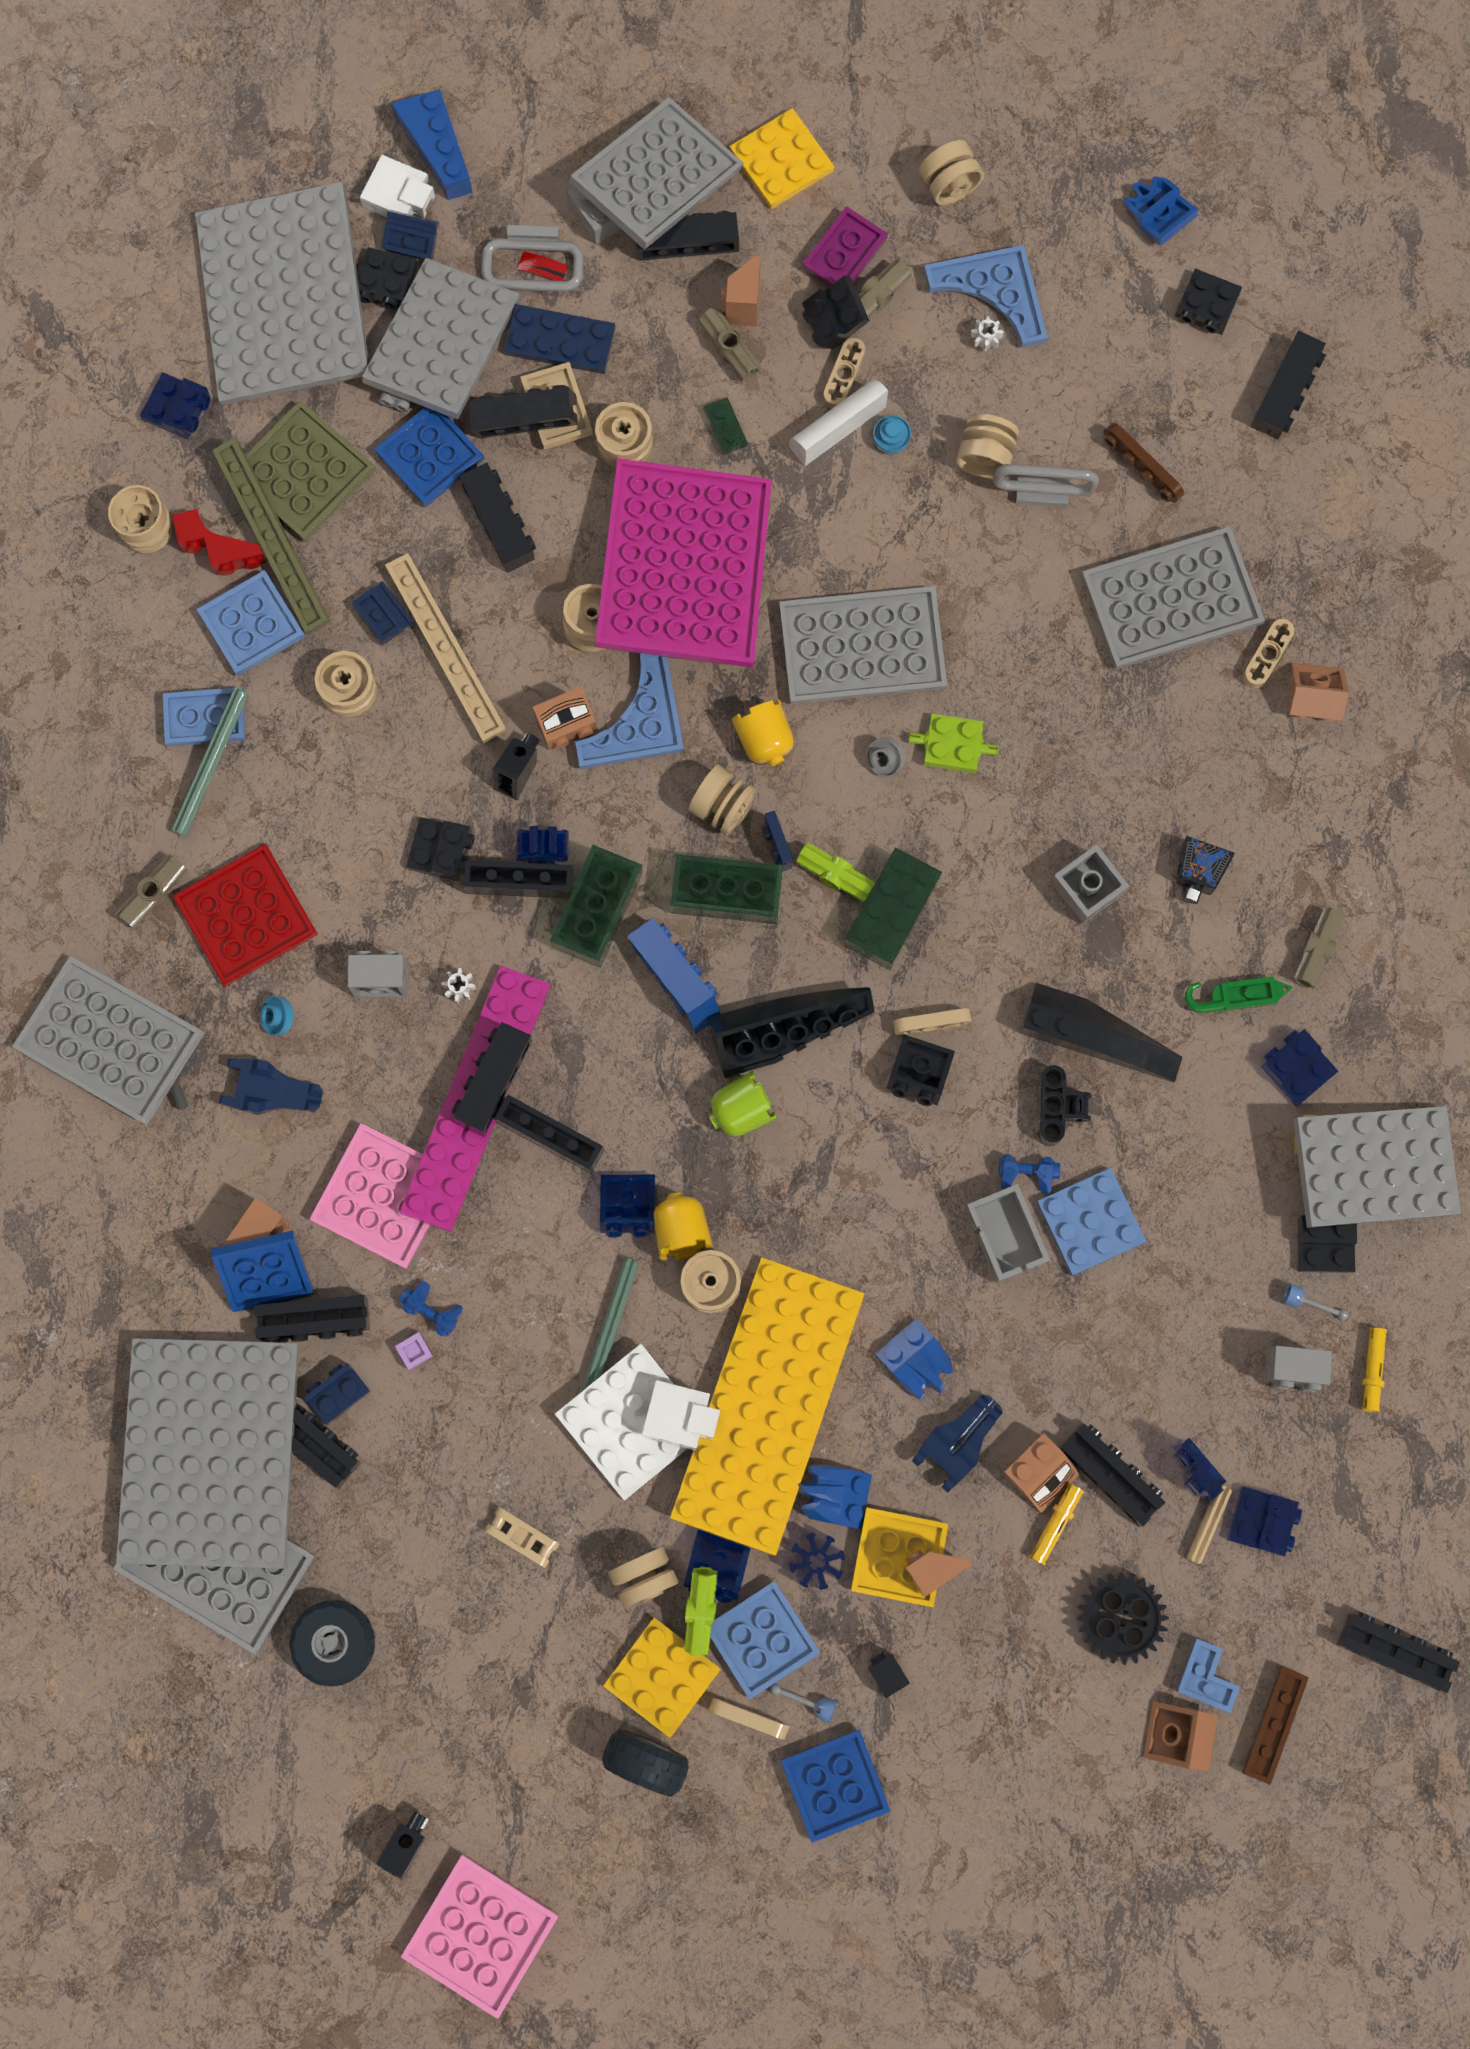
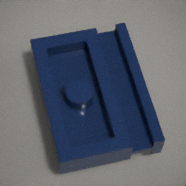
M388 210L382 248L432 260L439 221Z
M383 581L375 588L372 587L352 601L353 607L382 645H385L402 633L405 628L414 624Z
M774 810L765 813L764 826L761 829L766 842L771 840L774 850L770 851L775 866L780 865L782 872L790 870L793 867V857L776 812Z

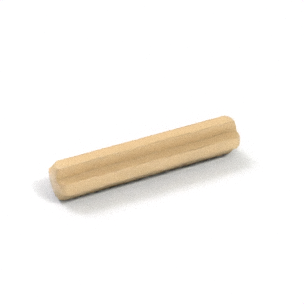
M1217 1485L1187 1554V1559L1196 1564L1202 1563L1232 1493V1490L1224 1485Z

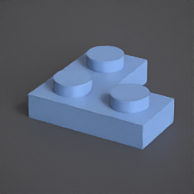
M1195 1638L1176 1692L1231 1714L1240 1686L1214 1676L1223 1649Z

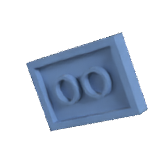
M234 688L163 693L165 745L172 747L209 744ZM244 706L228 742L246 741Z

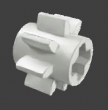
M989 316L982 322L976 320V329H972L970 337L976 338L974 346H980L986 352L992 346L997 348L999 344L998 339L1003 337V331L998 330L1000 322L990 320Z
M461 968L455 974L448 971V982H442L443 987L449 988L445 993L446 998H450L453 995L456 1003H459L460 998L464 997L470 1000V990H476L474 984H469L473 978L472 974L464 976ZM458 981H462L464 985L460 987V991H456L453 986L457 985Z

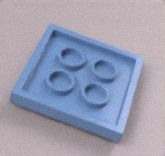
M265 570L197 609L237 677L305 638L303 631Z
M1111 1168L1036 1202L1071 1276L1147 1242Z
M775 1581L715 1619L714 1625L711 1627L712 1641L749 1700L820 1654Z

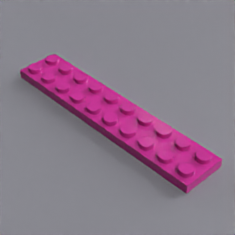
M500 965L407 1192L400 1214L452 1233L496 1124L494 1118L485 1137H482L456 1125L453 1119L454 1115L451 1114L452 1109L458 1099H463L466 1093L464 1090L465 1083L470 1075H475L478 1069L476 1066L477 1059L482 1051H487L490 1045L488 1038L494 1027L498 1029L501 1022H504L532 1035L551 988L550 983ZM508 1089V1091H507V1093H506V1095H505V1097H504L502 1103L504 1102V1100H505V1098H506V1096H507V1094H508V1092H509V1089Z

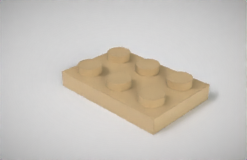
M570 362L520 377L525 393L529 389L534 388L548 390L552 389L555 385H566L577 396V405H573V411L577 414L578 425L539 430L538 433L544 450L593 435V430Z

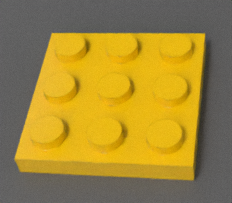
M793 108L729 146V150L744 163L742 170L771 210L834 172L835 166Z
M866 1507L851 1591L934 1608L937 1589L926 1597L921 1596L903 1567L908 1564L905 1559L918 1550H921L923 1553L934 1552L943 1554L949 1524Z
M654 1617L603 1687L671 1738L721 1668L704 1655L692 1656L688 1652H684L685 1640Z

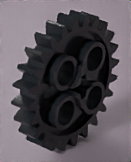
M1123 1572L1118 1573L1117 1580L1109 1573L1107 1574L1106 1583L1101 1578H1097L1099 1587L1096 1588L1089 1585L1088 1588L1092 1594L1090 1596L1081 1595L1087 1602L1086 1605L1077 1606L1078 1609L1084 1611V1615L1076 1617V1620L1084 1622V1626L1080 1627L1078 1632H1087L1088 1634L1083 1639V1642L1088 1643L1092 1641L1093 1645L1090 1651L1095 1652L1100 1649V1659H1104L1110 1654V1663L1113 1664L1118 1657H1120L1122 1665L1127 1664L1128 1657L1136 1664L1138 1663V1654L1144 1659H1148L1146 1650L1150 1649L1156 1652L1157 1648L1153 1644L1154 1641H1164L1158 1635L1159 1631H1168L1166 1627L1161 1625V1621H1166L1169 1617L1161 1615L1160 1612L1167 1608V1605H1158L1157 1603L1162 1594H1152L1155 1588L1153 1584L1145 1588L1144 1577L1135 1582V1574L1130 1573L1127 1580H1125ZM1109 1593H1115L1119 1599V1603L1114 1609L1108 1608L1105 1603V1598ZM1137 1600L1143 1601L1146 1606V1611L1141 1616L1135 1615L1132 1610L1133 1604ZM1104 1610L1115 1614H1122L1124 1610L1126 1617L1145 1621L1147 1625L1143 1627L1123 1622L1122 1626H1120L1119 1620L1101 1616L1098 1614V1611ZM1105 1620L1109 1621L1112 1625V1632L1106 1637L1102 1636L1099 1632V1625ZM1130 1628H1136L1140 1634L1139 1640L1134 1644L1129 1643L1126 1638V1633Z

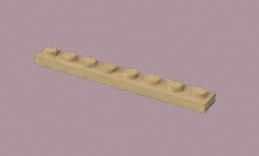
M407 553L385 564L389 575L483 744L507 732L409 554Z

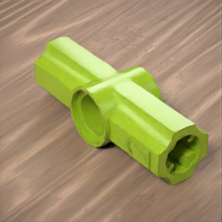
M809 842L804 846L796 860L797 864L819 876V879L828 887L838 891L842 890L862 903L868 900L876 886V882L854 870L853 866L843 858L836 855L831 856Z
M709 1567L693 1568L691 1591L690 1597L687 1600L685 1614L687 1631L684 1652H688L692 1656L708 1655L711 1627L714 1625L717 1602L714 1600L717 1571Z

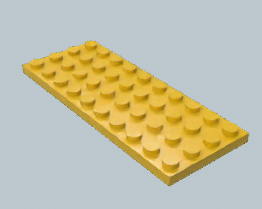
M761 1257L709 1405L710 1408L720 1410L714 1438L710 1440L699 1437L696 1451H693L671 1513V1520L776 1556L799 1489L798 1484L801 1483L865 1293Z

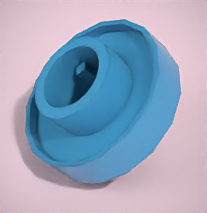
M894 415L885 416L878 420L874 426L873 440L880 451L886 454H897L905 450L909 445L911 429L906 420Z
M271 996L262 1005V1027L269 1035L286 1034L294 1020L292 1005L284 996Z

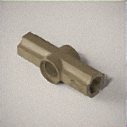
M895 259L877 277L872 276L863 285L859 297L868 318L877 309L882 310L892 300L894 293L911 277L912 272L902 260Z
M717 307L705 311L699 318V323L718 347L720 356L730 363L742 381H749L755 377L761 370V365L741 340L740 333L731 327ZM726 342H734L736 345L727 347L724 344Z
M169 854L149 877L143 878L139 882L137 890L115 914L131 928L135 929L155 906L164 902L166 894L188 869ZM155 886L158 888L154 896H146V892L150 887Z
M1323 907L1313 932H1310L1301 952L1303 955L1292 979L1297 984L1305 988H1315L1324 965L1328 963L1335 949V939L1345 918L1341 911L1335 908Z

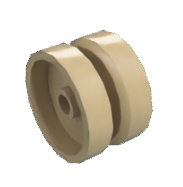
M965 140L952 141L939 147L925 158L919 167V174L924 183L930 186L929 191L938 205L951 204L964 198L976 189L984 179L985 173L979 162L973 159L974 153Z
M628 402L611 404L600 413L596 420L595 436L601 458L614 468H616L617 458L645 462L652 452L653 445L652 425L647 413L641 407Z
M589 583L578 586L568 594L564 601L563 631L565 637L572 646L582 651L596 652L606 649L595 647L602 585Z
M349 651L334 652L324 658L317 667L314 678L316 690L326 708L337 716L353 717L361 715L375 701L377 693L375 677L369 664L357 653Z
M708 1250L697 1253L687 1261L682 1269L680 1282L683 1296L691 1307L699 1312L714 1314L723 1312L733 1305L739 1296L741 1277L739 1268L732 1258L723 1252ZM709 1276L714 1277V1281H716L714 1286H708L705 1283L708 1281Z
M664 1547L608 1571L613 1585L619 1586L628 1581L632 1583V1586L620 1591L618 1594L623 1609L639 1601L642 1604L663 1594V1590L679 1583L674 1570L668 1569L659 1574H656L654 1570L667 1564L669 1560Z

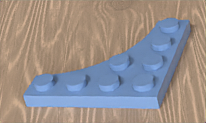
M1024 245L924 265L930 293L952 291L980 298L1005 316L1014 328L1021 347L1047 343L1048 337Z
M640 653L641 673L638 690L633 702H631L627 710L620 717V720L608 730L605 729L592 737L575 741L580 769L684 752L667 656Z

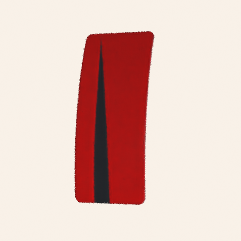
M523 252L517 269L538 274L555 281H563L568 265L545 256Z

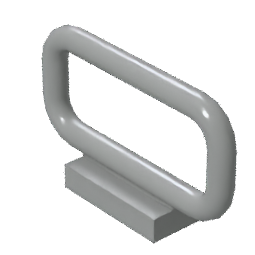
M507 225L508 239H493L483 249L482 278L485 281L509 290L566 292L577 288L582 281L583 252L573 242L560 241L559 227ZM497 249L567 251L573 255V276L568 281L497 279L493 277L491 271L492 254Z
M1006 464L996 469L993 482L1000 489L1016 491L1015 504L1067 508L1069 495L1083 496L1093 493L1097 489L1099 477L1095 472L1086 469ZM1005 475H1024L1018 476L1017 481L1004 479ZM1070 479L1088 481L1085 485L1069 484Z

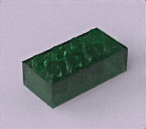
M592 845L550 939L552 948L601 968L643 874L642 864Z
M895 847L844 940V947L891 971L938 885L942 871Z
M676 854L671 913L777 925L783 865Z

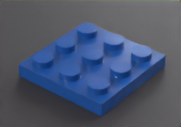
M427 407L423 408L374 449L375 453L425 508L459 481L460 475L472 470L484 460V455L447 415Z
M294 1231L211 1249L213 1262L233 1312L254 1308V1305L272 1304L314 1294L313 1285Z
M860 1729L781 1760L811 1843L891 1812Z

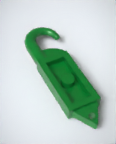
M1274 976L1221 983L1213 990L1212 1002L1198 1003L1192 997L1193 991L1201 986L1200 982H1196L1187 988L1185 1001L1186 1005L1196 1013L1239 1010L1276 1005L1278 1000L1293 987L1275 980Z

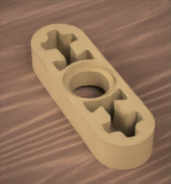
M850 338L844 342L825 387L823 400L830 409L849 396L863 362L865 345L858 338ZM856 347L858 348V353L854 354L852 362L848 361L850 350ZM847 368L851 371L852 375L848 379H841L837 375L838 370ZM838 385L841 387L839 397L835 401L831 400V395L835 393Z
M1279 619L1270 627L1243 674V680L1248 687L1260 688L1269 678L1294 635V626L1290 621ZM1281 627L1286 629V635H1283L1278 643L1273 641L1278 634L1277 630H1280ZM1272 648L1276 653V657L1273 660L1265 659L1262 656V649ZM1259 664L1264 666L1259 675L1260 678L1253 680L1252 673L1256 671Z
M963 1008L896 1019L893 1021L895 1035L902 1036L904 1034L909 1035L971 1024L972 1019L970 1009Z
M715 1697L712 1698L708 1709L713 1714L785 1740L790 1727Z

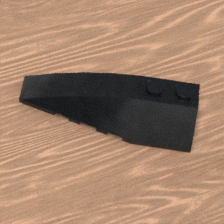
M1039 983L1035 984L1020 1034L1175 1083L1182 1056L1086 998Z
M870 987L811 992L778 998L708 1017L722 1072L726 1078L778 1063L784 1059V1055L794 1050L799 1052L806 1048L805 1044L819 1037L822 1040L831 1035L830 1032L840 1026L845 1028L874 1013L875 1010Z

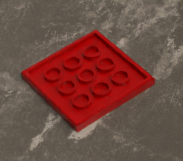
M266 843L172 895L224 987L318 935Z

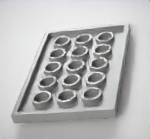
M669 97L570 176L569 183L645 250L742 169L744 163Z
M425 258L362 376L363 383L458 419L514 312L515 304H518L520 300V294Z
M1230 526L1082 571L1081 574L1115 670L1263 625L1265 622Z
M935 586L779 601L790 705L947 689Z
M69 956L12 1048L147 1126L205 1033Z
M1447 1106L1297 1117L1293 1119L1307 1228L1461 1214Z
M287 1539L286 1569L116 1563L113 1570L254 1655H257L313 1562L315 1555Z

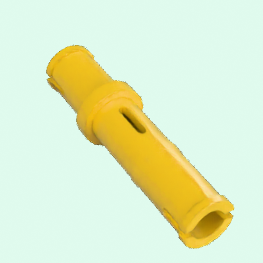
M1369 1328L1365 1379H1362L1364 1395L1361 1410L1380 1412L1381 1388H1384L1385 1384L1382 1381L1387 1329Z
M1068 1483V1487L1058 1505L1055 1504L1052 1509L1055 1511L1029 1557L1043 1565L1046 1564L1045 1562L1068 1520L1073 1519V1511L1082 1494H1084L1083 1490Z

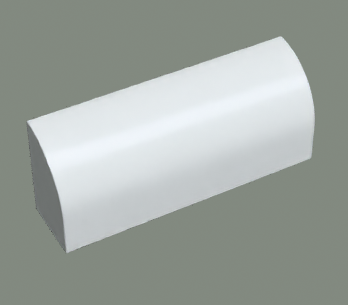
M872 379L791 438L789 448L804 466L808 465L886 408L888 390L879 381Z

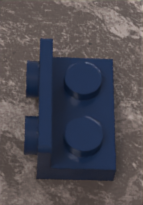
M339 1364L328 1373L330 1378L323 1383L318 1381L306 1390L308 1395L304 1397V1400L310 1404L326 1426L371 1392L349 1364L345 1366Z

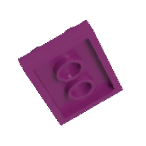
M846 206L802 263V269L829 287L844 275L850 276L854 283L886 241L888 233Z

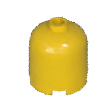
M771 700L749 708L751 714L742 718L739 713L731 719L746 755L754 763H769L770 767L778 765L785 761L783 756L787 755L793 748V734L780 700L775 701V703Z
M673 1193L668 1195L667 1200L661 1202L655 1208L653 1222L659 1259L665 1261L668 1259L667 1256L675 1255L676 1261L690 1259L701 1252V1249L712 1250L713 1244L705 1211L697 1199L683 1196V1193Z

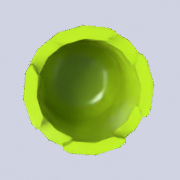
M754 1071L747 1073L713 1094L711 1098L713 1113L709 1114V1118L715 1129L721 1127L725 1134L731 1137H739L778 1119L775 1112L771 1114L769 1112V1109H771L770 1105L772 1104L760 1081L754 1083L753 1079L756 1078Z

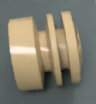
M975 414L968 417L966 429L963 433L965 441L960 444L956 463L967 473L993 479L998 467L1011 464L1013 458L1011 452L1015 450L1020 431L1016 425L1002 417L990 414Z
M142 485L128 486L120 490L110 502L108 519L124 543L133 551L152 553L163 548L170 541L174 531L173 518L159 496L149 487Z
M718 764L709 772L699 786L688 810L703 821L714 813L712 827L716 829L723 823L721 833L727 836L746 817L752 806L757 789L750 785L744 790L746 782L743 779L731 787L733 773Z

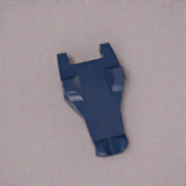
M228 1058L226 1067L240 1070L235 1097L220 1095L218 1104L255 1115L279 1109L309 1111L313 1113L319 1109L323 1095L320 1085L289 1078L265 1060Z
M981 1395L958 1419L936 1427L928 1435L912 1459V1462L919 1466L927 1456L950 1476L941 1486L948 1493L977 1465L984 1437L996 1420L1003 1414L1001 1406L990 1396Z

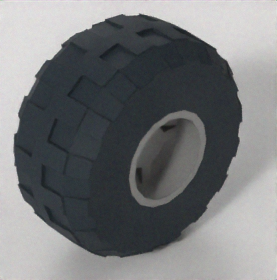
M328 1600L317 1603L299 1616L291 1630L289 1640L291 1659L298 1672L315 1684L322 1686L347 1684L366 1670L374 1655L375 1633L370 1620L359 1608L345 1601Z
M619 1729L611 1735L602 1756L603 1766L606 1770L638 1786L669 1797L680 1791L689 1770L687 1757L655 1741L623 1729Z

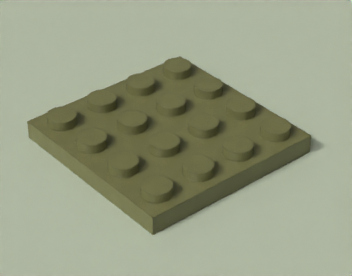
M301 400L246 454L278 519L304 542L376 470L375 465Z

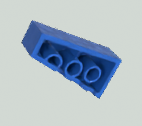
M440 89L391 103L395 120L418 151L420 158L427 165L448 200L473 193L470 177Z
M652 918L627 937L632 948L652 975L656 974L655 978L664 992L672 994L670 997L682 1016L684 1014L687 1015L691 1029L697 1034L709 1025L708 1017L721 1014L715 999L717 992L709 981L704 983L699 977L702 973L694 962L688 963L685 959L687 954L678 942L674 944L670 940L672 935L665 924L659 925Z

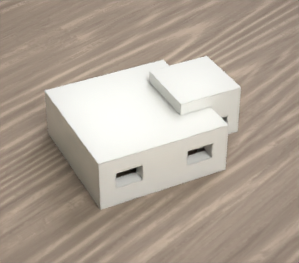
M381 155L360 196L363 208L385 217L388 216V210H394L410 215L414 213L425 218L427 214L426 208L430 200H434L435 193L433 187L429 185L427 173Z
M656 1380L642 1437L696 1451L699 1437L713 1440L720 1410L707 1407L710 1397L708 1393Z

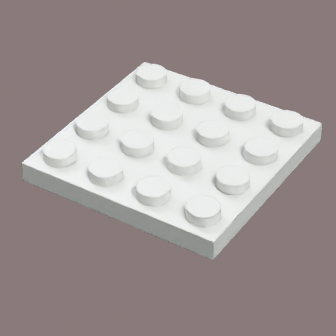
M641 1343L555 1413L557 1418L624 1501L687 1450V1448L642 1437L656 1380L670 1384L673 1383Z

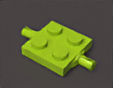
M931 715L930 727L926 735L910 732L909 743L924 745V766L976 774L978 760L981 755L997 756L999 745L983 743L982 731L984 721L945 715Z

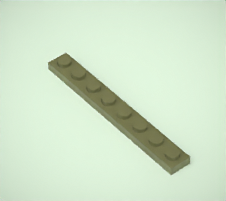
M232 438L212 450L305 633L310 634L331 622L238 439Z

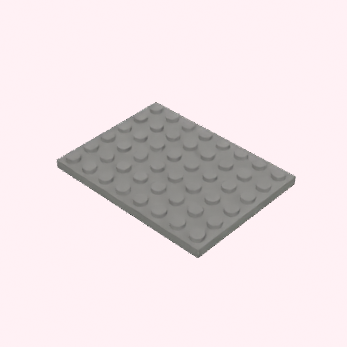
M343 182L195 213L218 400L221 405L363 376L369 365L346 190Z
M132 1338L116 1563L286 1569L293 1457L292 1437L294 1436L295 1424L293 1420L294 1407H296L299 1358L298 1343Z

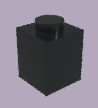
M883 1651L869 1660L872 1665L867 1667L885 1698L910 1684L892 1653L886 1655Z

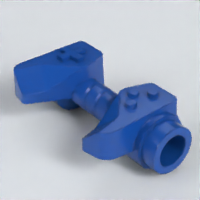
M1005 1154L1002 1158L1000 1157L999 1161L1001 1189L1004 1190L1011 1187L1017 1174L1037 1175L1040 1191L1048 1194L1051 1192L1052 1180L1060 1178V1163L1053 1161L1051 1157L1040 1159L1038 1164L1017 1163L1015 1157Z
M422 1281L415 1291L407 1288L398 1301L402 1304L403 1310L412 1315L417 1312L421 1313L436 1324L434 1329L437 1331V1334L449 1336L458 1323L457 1319L461 1315L463 1307L456 1304L450 1309L439 1313L425 1304L430 1290V1285L426 1281Z

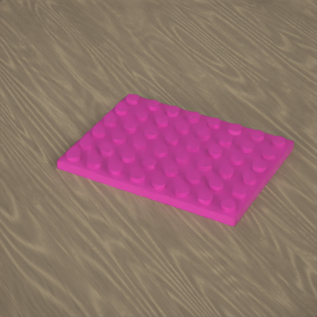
M617 458L595 647L753 668L772 479Z

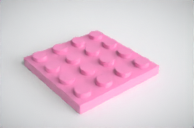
M361 1123L309 1220L408 1269L430 1227L426 1223L400 1214L401 1207L423 1154Z
M462 1854L401 1958L498 2019L559 1917V1914Z

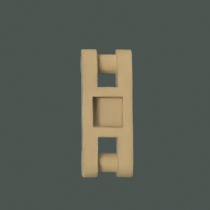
M498 1506L494 1513L496 1517L491 1524H487L484 1531L546 1568L549 1563L548 1558L553 1550H557L560 1543ZM505 1521L512 1524L507 1534L501 1531ZM536 1540L543 1543L539 1553L531 1550Z

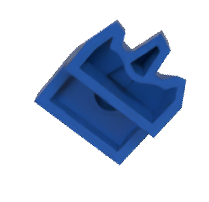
M1153 176L1150 187L1141 182L1131 184L1137 197H1128L1124 199V203L1142 232L1161 246L1198 216V209L1180 195V188L1170 180Z
M917 1318L875 1353L877 1358L894 1375L900 1385L920 1401L925 1396V1387H930L942 1394L946 1386L939 1375L941 1373L950 1374L953 1372L951 1358Z
M824 1464L808 1465V1473L813 1476V1480L798 1484V1493L810 1497L809 1502L803 1504L801 1510L812 1520L862 1530L872 1474Z

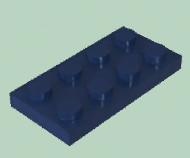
M515 304L504 352L507 356L554 365L570 362L571 368L605 374L616 325L612 322Z

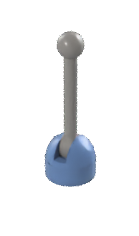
M1290 1283L1285 1290L1282 1301L1285 1305L1299 1307L1306 1303L1335 1314L1340 1320H1346L1349 1316L1348 1312L1344 1309L1337 1310L1305 1298L1304 1290L1297 1285Z
M778 1684L770 1686V1692L773 1695L781 1694L814 1708V1713L818 1719L826 1723L830 1722L837 1704L836 1701L823 1698L815 1703L781 1689Z

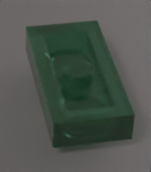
M728 397L704 406L705 414L723 455L747 446V440Z

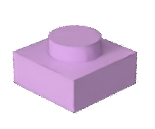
M419 1332L395 1346L409 1371L433 1357Z

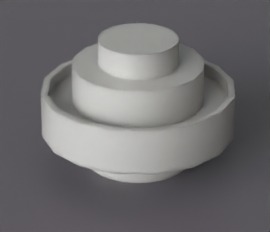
M881 737L873 741L868 747L866 753L867 763L874 773L889 777L903 768L905 752L897 740L891 737Z

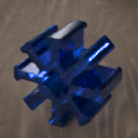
M529 826V830H517V861L528 860V863L544 861L547 864H555V861H568V830L557 831V827L548 826L545 830L539 829L538 826Z
M811 1533L805 1536L809 1541L811 1549L809 1553L798 1547L797 1543L791 1549V1552H796L805 1557V1562L789 1563V1569L792 1573L797 1569L805 1567L808 1569L803 1580L799 1581V1584L805 1588L808 1587V1582L813 1573H817L818 1589L823 1590L828 1588L823 1575L825 1570L834 1575L837 1580L843 1574V1571H837L829 1566V1561L844 1560L845 1555L844 1551L840 1550L839 1553L827 1556V1549L831 1543L835 1542V1539L829 1535L825 1536L824 1544L820 1550H817L814 1539L816 1535ZM818 1554H821L824 1557L821 1559V1561H825L824 1566H817L815 1569L811 1568L810 1556L816 1557Z

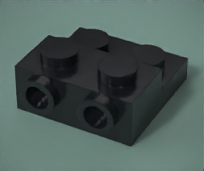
M368 247L363 265L359 266L357 273L360 300L364 303H380L389 309L399 308L412 285L418 265L417 258Z
M1195 268L1179 303L1175 317L1180 318L1184 323L1203 327L1209 333L1222 335L1242 290V286Z
M844 275L826 290L819 289L802 302L805 309L802 312L803 318L812 325L814 330L812 339L821 348H836L870 321L850 276Z
M420 817L406 865L407 870L459 882L460 874L464 875L465 860H468L465 859L467 849H472L475 834H472L470 826L445 820L443 823Z
M904 1034L886 1089L891 1090V1093L899 1098L906 1096L916 1098L917 1102L923 1106L938 1105L955 1051Z
M1301 1215L1298 1217L1299 1272H1355L1357 1224L1307 1228L1306 1216Z

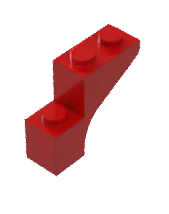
M198 509L172 515L178 543L183 553H197L207 547L210 564L215 575L227 576L233 574L235 570L243 568L255 569L261 564L266 563L265 556L258 544L218 535L209 531L204 526Z

